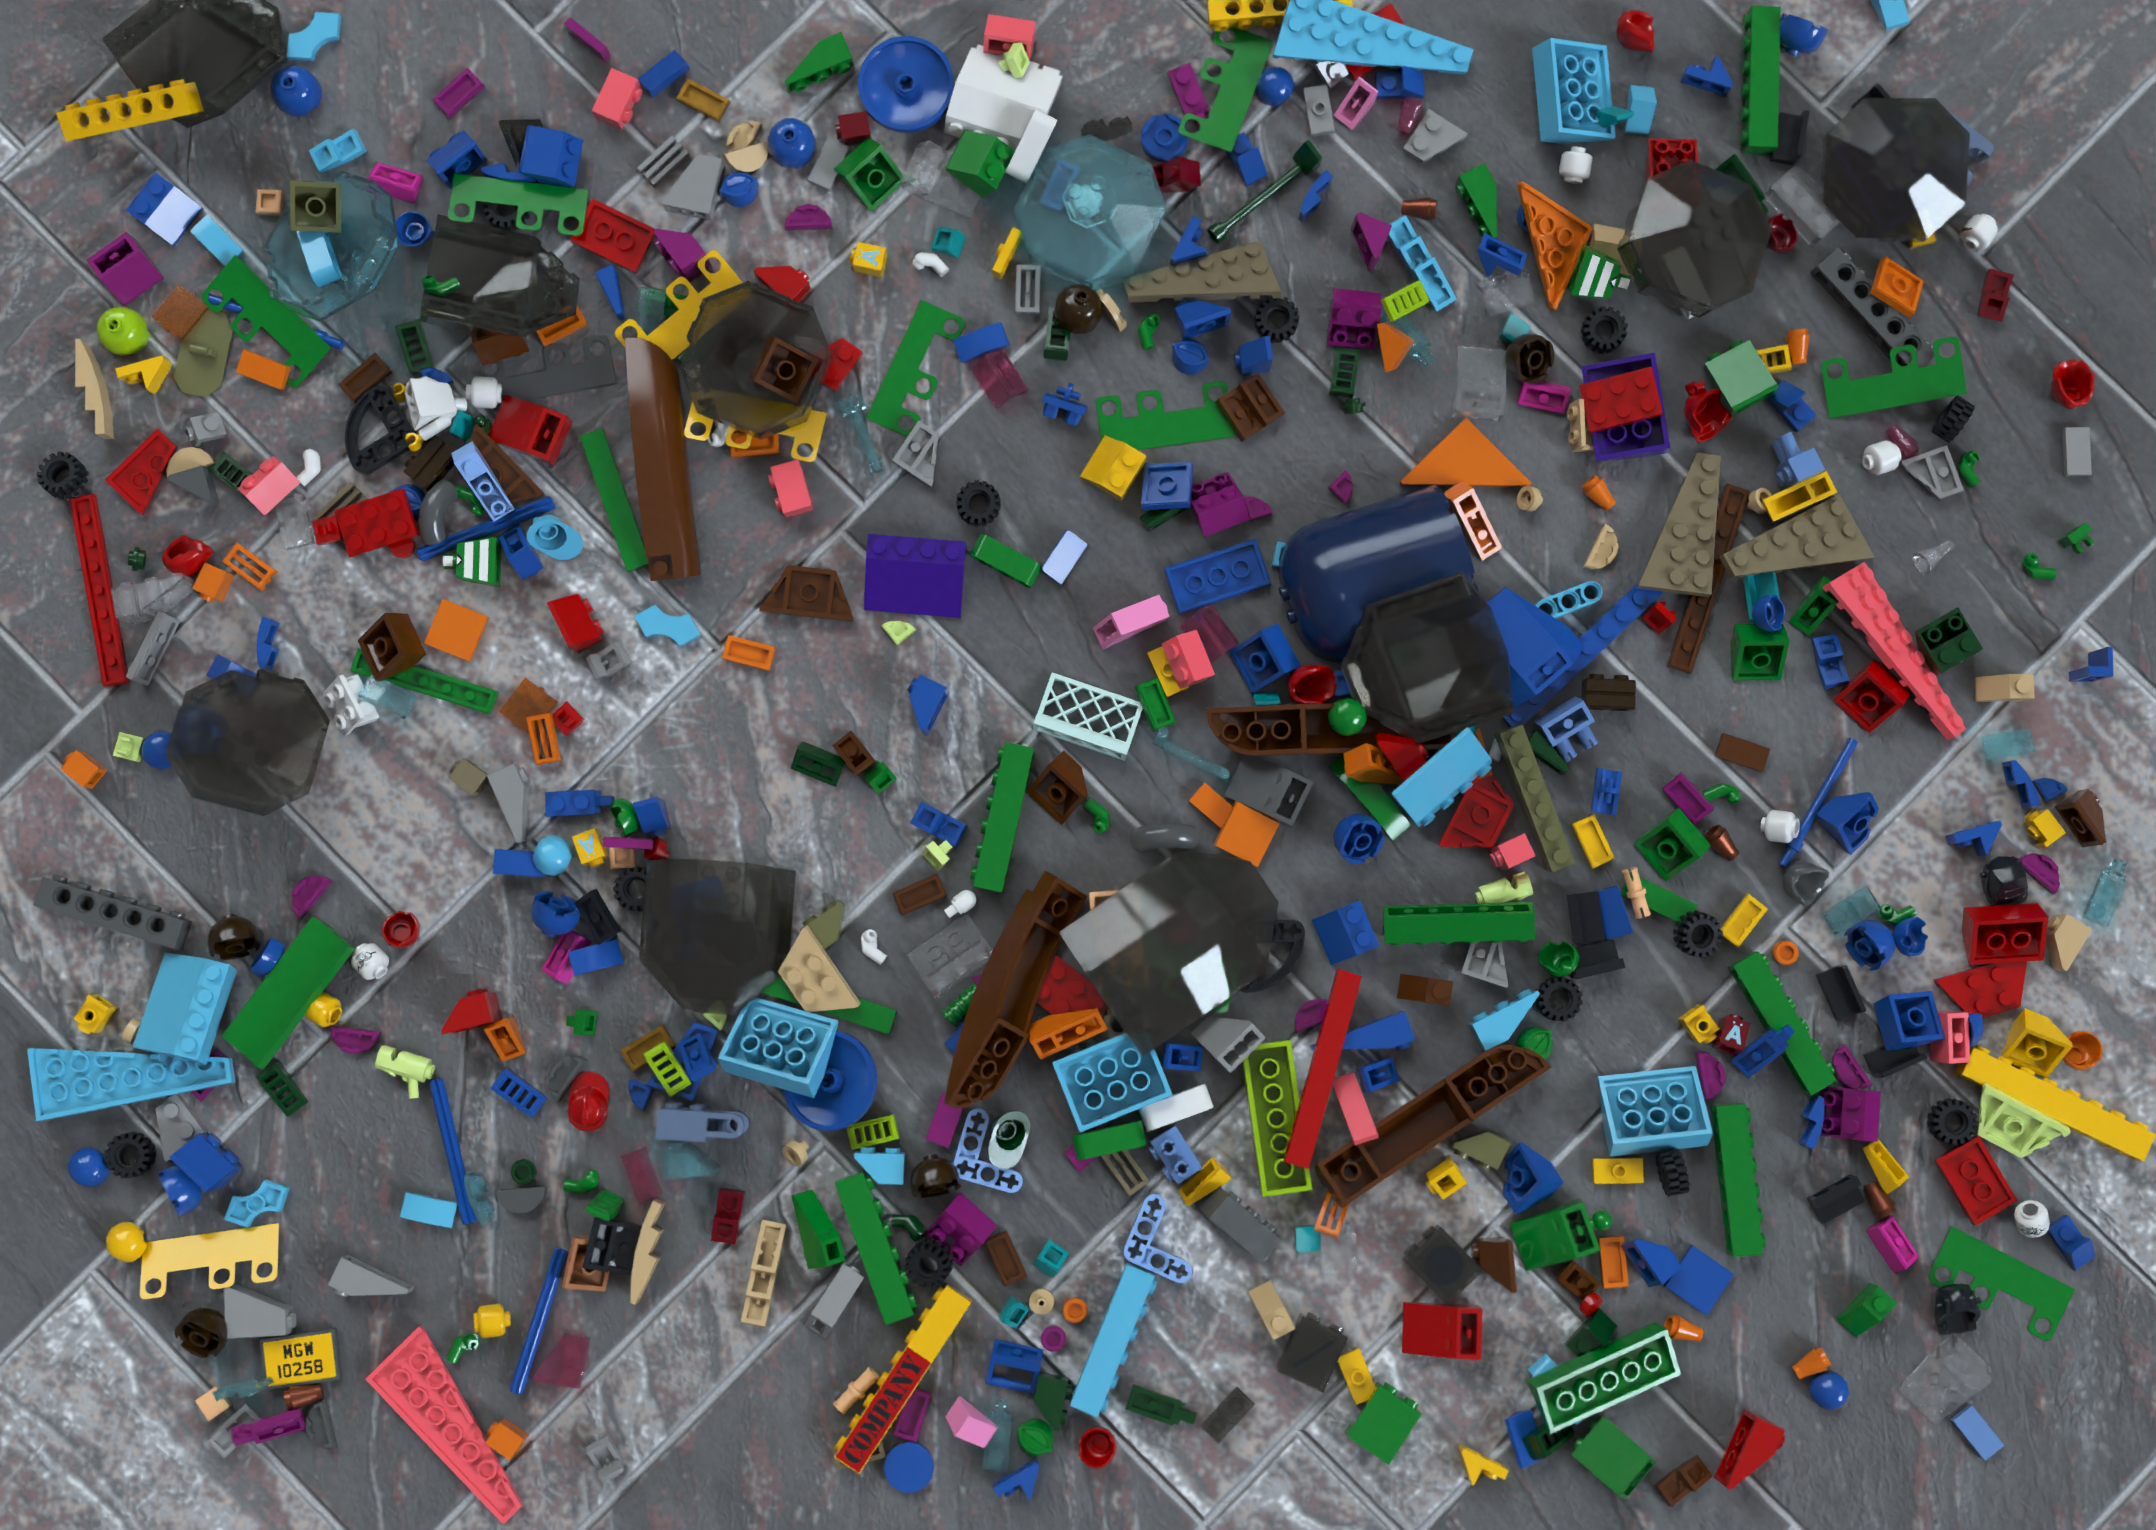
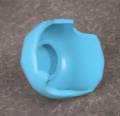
M549 835L538 842L533 854V862L542 873L555 876L567 869L573 852L570 844L562 837Z

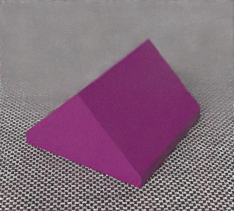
M1360 212L1355 215L1350 229L1370 272L1375 268L1392 225Z

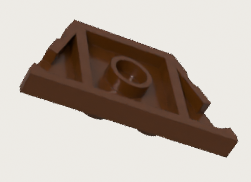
M476 424L473 428L470 442H474L510 502L515 504L542 496L544 492ZM458 471V475L466 482L460 471Z
M787 565L781 574V578L775 583L771 593L759 608L760 612L846 622L854 621L836 570Z

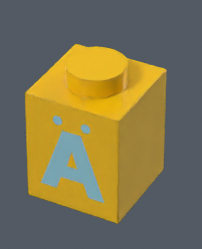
M857 242L856 249H852L850 254V263H852L854 272L883 277L888 255L886 247Z
M593 828L572 836L582 865H589L590 868L596 867L604 863L603 859L609 857L606 847L602 846L603 838L599 829Z

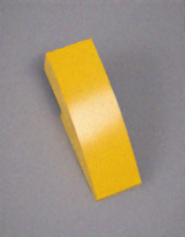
M1825 471L1763 499L1762 502L1772 522H1775L1836 494L1837 491L1828 472Z

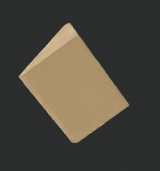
M1593 224L1594 228L1589 247L1618 260L1621 265L1619 273L1630 276V280H1632L1643 249L1641 233Z

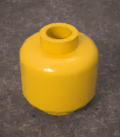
M323 991L310 1005L305 1018L321 1027L334 1025L342 1015L340 1000Z
M502 1304L482 1305L478 1308L477 1313H473L474 1332L479 1333L481 1338L503 1336L506 1327L511 1326L510 1312H504Z

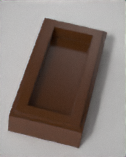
M374 353L338 385L356 403L363 394L372 387L379 385L392 371Z
M1722 733L1714 757L1763 772L1770 748Z
M934 874L892 893L902 916L947 896L938 874Z
M1007 1230L986 1239L985 1245L1004 1287L1027 1277V1273Z

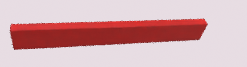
M92 493L73 497L69 500L102 685L104 688L129 684L130 679L126 677L128 668L97 496Z
M1341 969L1336 970L1283 1162L1305 1169L1310 1167L1362 978L1360 975Z

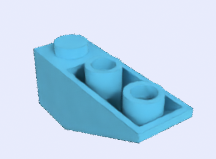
M1526 989L1516 995L1518 999L1510 1003L1508 1000H1505L1495 1005V1011L1489 1014L1483 1011L1472 1017L1474 1021L1469 1023V1026L1482 1051H1487L1510 1038L1540 995L1539 991L1531 992L1530 989Z

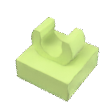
M1013 43L1009 52L1003 53L1005 60L999 61V65L1002 71L1011 70L1013 77L1019 78L1023 77L1030 60L1022 43Z
M119 732L113 756L140 762L142 744L146 738Z
M947 840L939 846L932 841L921 854L938 872L948 862L949 858L946 854L952 846Z

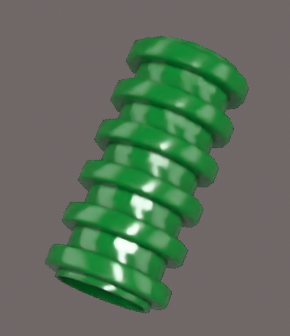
M971 983V987L969 989L966 988L964 994L960 993V997L958 999L955 998L952 1005L949 1003L947 1005L948 1008L942 1010L943 1016L953 1026L957 1027V1022L964 1020L963 1017L967 1014L977 987L976 983Z

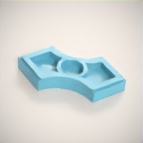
M315 12L313 21L306 29L298 33L289 34L288 59L314 61L320 47L327 42L339 40L341 15L339 13Z
M655 604L634 616L646 638L657 635L672 638L679 647H682L702 636L689 613L683 616H670L663 613Z
M264 1180L255 1193L249 1196H232L224 1220L248 1228L259 1214L265 1211H282L290 1187L270 1180Z

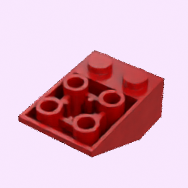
M1648 139L1645 184L1646 217L1694 218L1701 204L1697 139Z
M505 395L488 435L499 445L555 466L573 422L567 415L544 406Z
M1403 1302L1402 1353L1451 1359L1481 1360L1483 1309L1478 1305Z

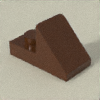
M852 731L832 745L855 776L875 762V759Z
M1574 1260L1567 1261L1555 1275L1559 1282L1582 1301L1589 1294L1594 1293L1601 1285L1600 1282Z

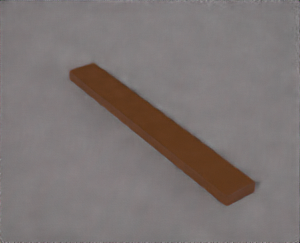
M1728 483L1724 486L1717 508L1712 594L1709 597L1689 595L1666 667L1687 674L1692 673L1725 571L1719 556L1732 549L1750 493L1749 490Z

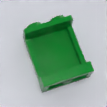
M1377 1382L1375 1391L1352 1425H1348L1344 1432L1348 1438L1389 1465L1422 1413L1417 1409L1419 1404L1406 1396L1405 1399H1402L1396 1395L1398 1392L1396 1388L1387 1382L1384 1385Z

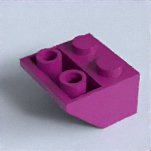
M662 229L653 231L657 238L654 241L655 245L665 260H668L678 277H685L690 283L703 274L698 268V261L706 253L692 234ZM709 259L705 262L706 270L712 267Z
M127 232L86 260L99 279L124 306L164 279L139 242Z
M1333 288L1327 345L1375 350L1378 333L1377 324L1380 322L1382 310L1381 293Z
M1229 472L1218 474L1214 478L1192 485L1191 510L1204 537L1250 520L1244 497Z
M1829 1086L1820 1090V1097L1824 1098V1120L1820 1136L1878 1142L1881 1092Z
M960 1192L924 1234L929 1239L934 1238L935 1244L939 1240L942 1241V1248L947 1245L949 1248L947 1253L952 1252L953 1255L951 1259L959 1266H962L986 1241L998 1225Z

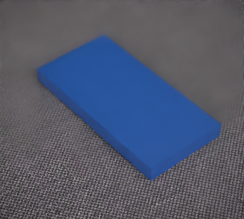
M1256 538L1164 568L1179 615L1271 585Z

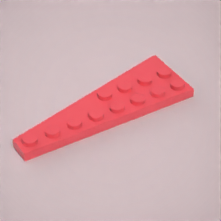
M1866 563L1859 564L1822 587L1824 591L1830 590L1838 600L1836 606L1840 610L1845 609L1852 617L1851 624L1855 629L1857 628L1866 634L1865 639L1868 641V645L1888 669L1894 668L1901 677L1900 684L1903 687L1908 686L1915 694L1914 701L1918 706L1920 705L1929 711L1928 716L1945 739L1947 741L1953 739L1966 730L1962 718L1951 705L1950 698L1942 690L1936 675L1931 672L1925 662L1924 655L1917 649L1911 634L1903 626L1899 619V614L1889 603L1885 591L1880 588L1872 570Z
M422 1325L419 1326L365 1380L504 1525L524 1504L493 1449L485 1444L487 1438L428 1333Z

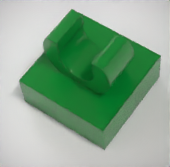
M2087 522L2077 526L2058 540L2063 548L2072 545V550L2076 554L2084 551L2080 546L2081 541L2087 547L2094 544L2093 539L2087 536L2092 531Z
M876 760L874 763L877 767L871 772L866 768L864 770L866 774L864 778L880 794L897 778L884 762L880 763Z
M576 1010L575 1016H567L566 1026L574 1027L573 1034L595 1036L598 1011Z

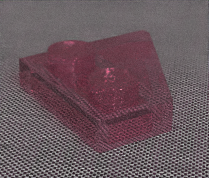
M565 1333L533 1375L532 1381L580 1389L590 1337Z

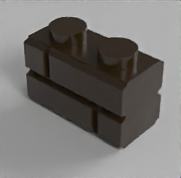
M436 435L423 441L422 450L417 456L413 455L405 463L406 469L403 471L426 491H429L437 482L443 479L455 465L451 454L455 450Z
M1589 674V678L1582 680V700L1589 710L1632 711L1635 709L1636 681L1629 680L1628 675H1614V679H1604V674Z

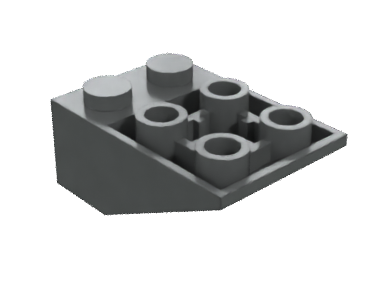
M1243 755L1224 796L1233 801H1238L1264 816L1291 828L1311 789L1313 781L1259 757Z

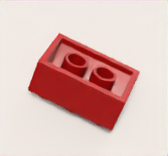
M2038 903L1964 907L1962 934L1969 965L2044 960L2049 917Z

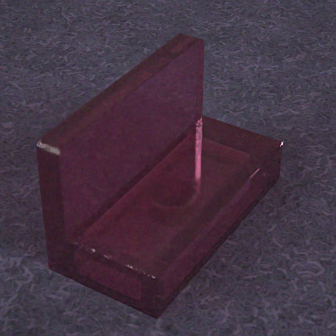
M1003 349L988 353L972 368L973 373L995 408H1000L1010 398L1022 395L1028 390Z
M1211 604L1199 610L1181 625L1185 633L1194 630L1198 631L1211 664L1239 644V641Z
M646 1147L621 1156L638 1203L663 1193Z

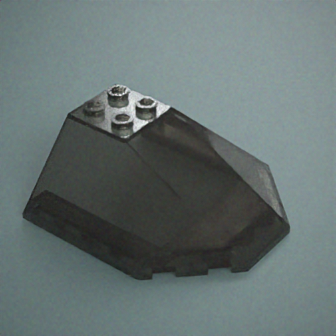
M151 0L103 38V42L136 89L142 88L143 93L149 92V86L163 84L164 88H169V82L184 79L185 84L195 82L204 111L172 118L186 128L225 114L287 62L279 9L266 0Z
M438 214L427 275H432L435 277V281L441 283L456 277L460 288L444 296H438L424 290L419 321L466 332L523 337L576 314L580 278L574 273L570 274L563 267L564 263L553 252H547L541 246L542 242L537 237L473 222L452 221L449 217Z
M1462 571L1368 604L1360 626H1358L1349 651L1341 664L1351 695L1354 700H1357L1365 708L1366 716H1370L1380 721L1381 724L1397 732L1400 731L1419 743H1423L1464 730L1467 727L1470 728L1514 714L1509 655L1491 607Z
M703 859L647 860L639 960L685 1012L736 1015L780 977L778 971L790 951L796 871L744 862Z

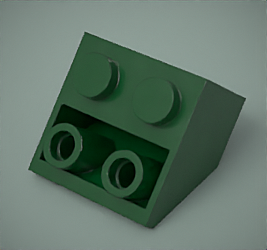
M1958 607L1915 631L1917 648L1924 655L1925 662L1935 675L1945 672L1983 650Z

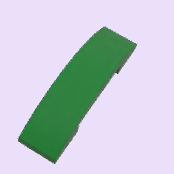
M1342 754L1328 768L1351 791L1381 825V829L1393 841L1411 824L1378 783L1361 782L1346 776L1344 755Z

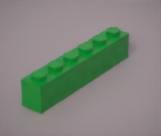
M1751 6L1742 19V28L1745 29V37L1741 45L1742 52H1745V60H1743L1741 65V75H1744V84H1742L1740 97L1744 99V107L1740 111V122H1743V130H1741L1739 136V144L1743 145L1742 154L1771 155L1778 147L1781 7Z
M1005 742L1004 748L999 747L997 761L1001 762L999 772L994 771L991 785L995 786L994 795L988 796L986 809L990 810L988 819H983L980 832L985 835L983 843H978L975 857L979 858L978 866L972 867L970 881L974 882L973 887L1003 894L1034 748Z
M1533 902L1383 906L1385 944L1402 945L1403 943H1416L1418 945H1425L1431 942H1440L1442 944L1466 942L1473 944L1478 941L1500 943L1508 940H1515L1517 942L1535 940V911Z
M1759 951L1751 952L1727 967L1766 1031L1774 1028L1778 1032L1787 1024L1795 1031L1791 1035L1792 1037L1786 1041L1788 1047L1785 1048L1781 1057L1804 1095L1812 1096L1837 1081L1833 1075L1835 1070L1831 1063L1825 1061L1820 1054L1822 1048L1815 1039H1811L1807 1032L1809 1027L1805 1020L1797 1016L1794 1011L1796 1009L1795 1003L1789 996L1786 997L1781 989L1783 988L1781 980L1777 975L1773 976L1768 968L1770 962L1763 953L1760 954Z
M1744 1103L1710 1105L1727 1255L1732 1257L1762 1255L1766 1241L1764 1234L1760 1230L1763 1215L1761 1208H1758L1757 1198L1760 1197V1189L1758 1183H1755L1754 1173L1757 1172V1163L1755 1158H1752L1751 1148L1754 1147L1753 1134L1749 1133L1748 1123L1751 1122L1750 1109L1746 1108Z
M864 1170L836 1181L835 1185L885 1325L914 1315V1308L918 1307L913 1292L909 1294L906 1287L909 1279L905 1269L900 1270L897 1260H900L901 1257L897 1246L891 1245L889 1237L892 1236V1232L888 1222H883L880 1213L884 1212L880 1199H875L872 1189H875V1184L872 1177L866 1175Z

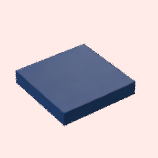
M1193 463L1144 464L1142 510L1191 508Z
M1690 1245L1679 1261L1682 1268L1666 1281L1664 1287L1703 1314L1708 1315L1734 1273L1695 1246Z

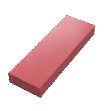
M1351 1072L1334 1078L1332 1087L1354 1145L1379 1138L1355 1073Z

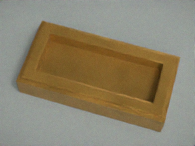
M689 78L686 79L676 97L678 102L718 123L731 103L729 99Z
M661 1025L621 1049L620 1052L631 1071L634 1072L648 1063L643 1055L647 1051L664 1041H667L671 1048L676 1045L665 1026ZM663 1051V1052H661L660 1054L656 1055V1056L654 1057V1059L657 1058L658 1056L662 1055V1054L665 1053V1052Z

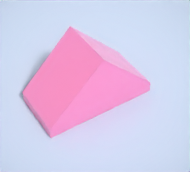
M1358 77L1333 116L1353 130L1373 106L1379 91L1361 77Z
M961 1396L957 1398L945 1416L955 1437L982 1448L987 1446L998 1429L996 1424Z

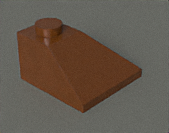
M1065 751L1060 753L1045 768L1026 791L1061 825L1088 796L1082 767Z
M2089 789L2079 790L2054 806L2082 847L2106 843L2103 811L2095 793L2089 791Z
M1506 1237L1475 1239V1245L1471 1246L1472 1259L1476 1260V1264L1511 1293H1517L1513 1242Z

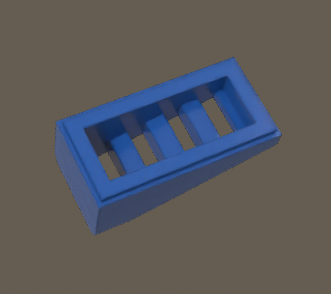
M609 265L597 271L596 276L616 316L622 321L625 319V311L618 274L614 266Z
M510 1068L504 1069L490 1088L531 1118L535 1116L548 1099ZM510 1078L512 1080L506 1089H503L502 1086ZM517 1084H519L520 1088L517 1090L514 1096H512L510 1092L514 1089V1087ZM527 1090L529 1093L523 1099V1101L520 1102L518 1099L523 1094V1092ZM533 1096H536V1101L528 1108L526 1105Z

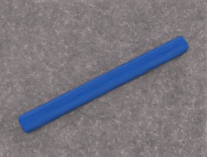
M550 496L515 509L494 522L490 519L450 535L438 544L420 547L417 549V555L421 561L429 560L456 549L457 543L479 540L554 510L555 503Z
M442 1078L429 1081V1086L463 1224L473 1223L477 1218L444 1080Z
M556 1248L553 1252L510 1386V1392L522 1394L525 1390L568 1256V1251L565 1249Z

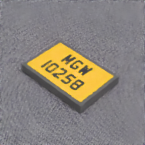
M337 1328L260 1339L265 1390L342 1379Z

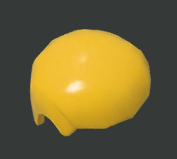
M121 1222L113 1226L106 1236L107 1251L112 1257L122 1262L137 1260L142 1256L147 1247L143 1238L144 1231L133 1222Z

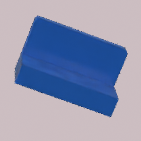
M2105 647L2089 652L2088 666L2069 672V682H2095L2112 677L2113 648Z

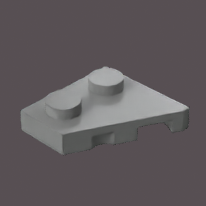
M1429 109L1402 151L1423 164L1432 159L1434 155L1441 154L1448 150L1450 146L1465 140L1468 133Z
M918 420L892 459V462L931 487L934 480L933 475L939 434Z
M1947 445L1900 462L1901 466L1938 500L1964 491Z
M1478 941L1477 943L1470 944L1461 974L1507 989L1508 980L1502 942Z
M180 1094L172 1095L155 1108L163 1157L166 1162L171 1161L169 1157L198 1134L208 1132Z

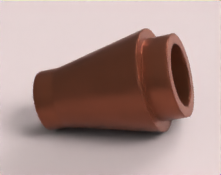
M1431 197L1403 200L1401 214L1426 221L1435 219L1437 200L1431 199Z
M1718 824L1705 833L1704 837L1711 845L1710 847L1725 857L1727 861H1731L1739 855L1740 852L1735 847L1725 827L1722 828Z
M1877 1180L1863 1187L1866 1191L1873 1215L1876 1214L1878 1219H1882L1897 1211L1894 1206L1896 1203L1889 1195H1886Z
M322 1385L290 1386V1389L284 1390L286 1407L288 1410L301 1409L317 1400L323 1399Z

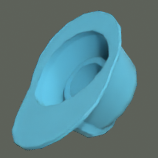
M549 514L535 517L533 524L527 531V541L532 547L558 560L575 558L583 548V540L580 534L554 515Z

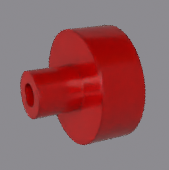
M659 837L652 838L653 849L644 850V858L653 863H657L661 859L666 861L670 857V852L667 851V842Z

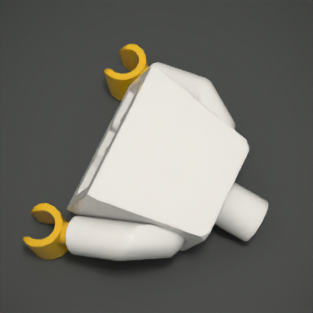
M427 376L418 379L410 378L406 386L396 383L393 387L395 392L393 396L397 402L402 403L407 400L414 431L419 432L417 435L415 433H408L405 436L407 443L415 440L414 443L408 446L414 452L421 448V440L426 441L449 427L458 410L463 412L467 410V400L465 397H453L451 386L448 383L438 382Z

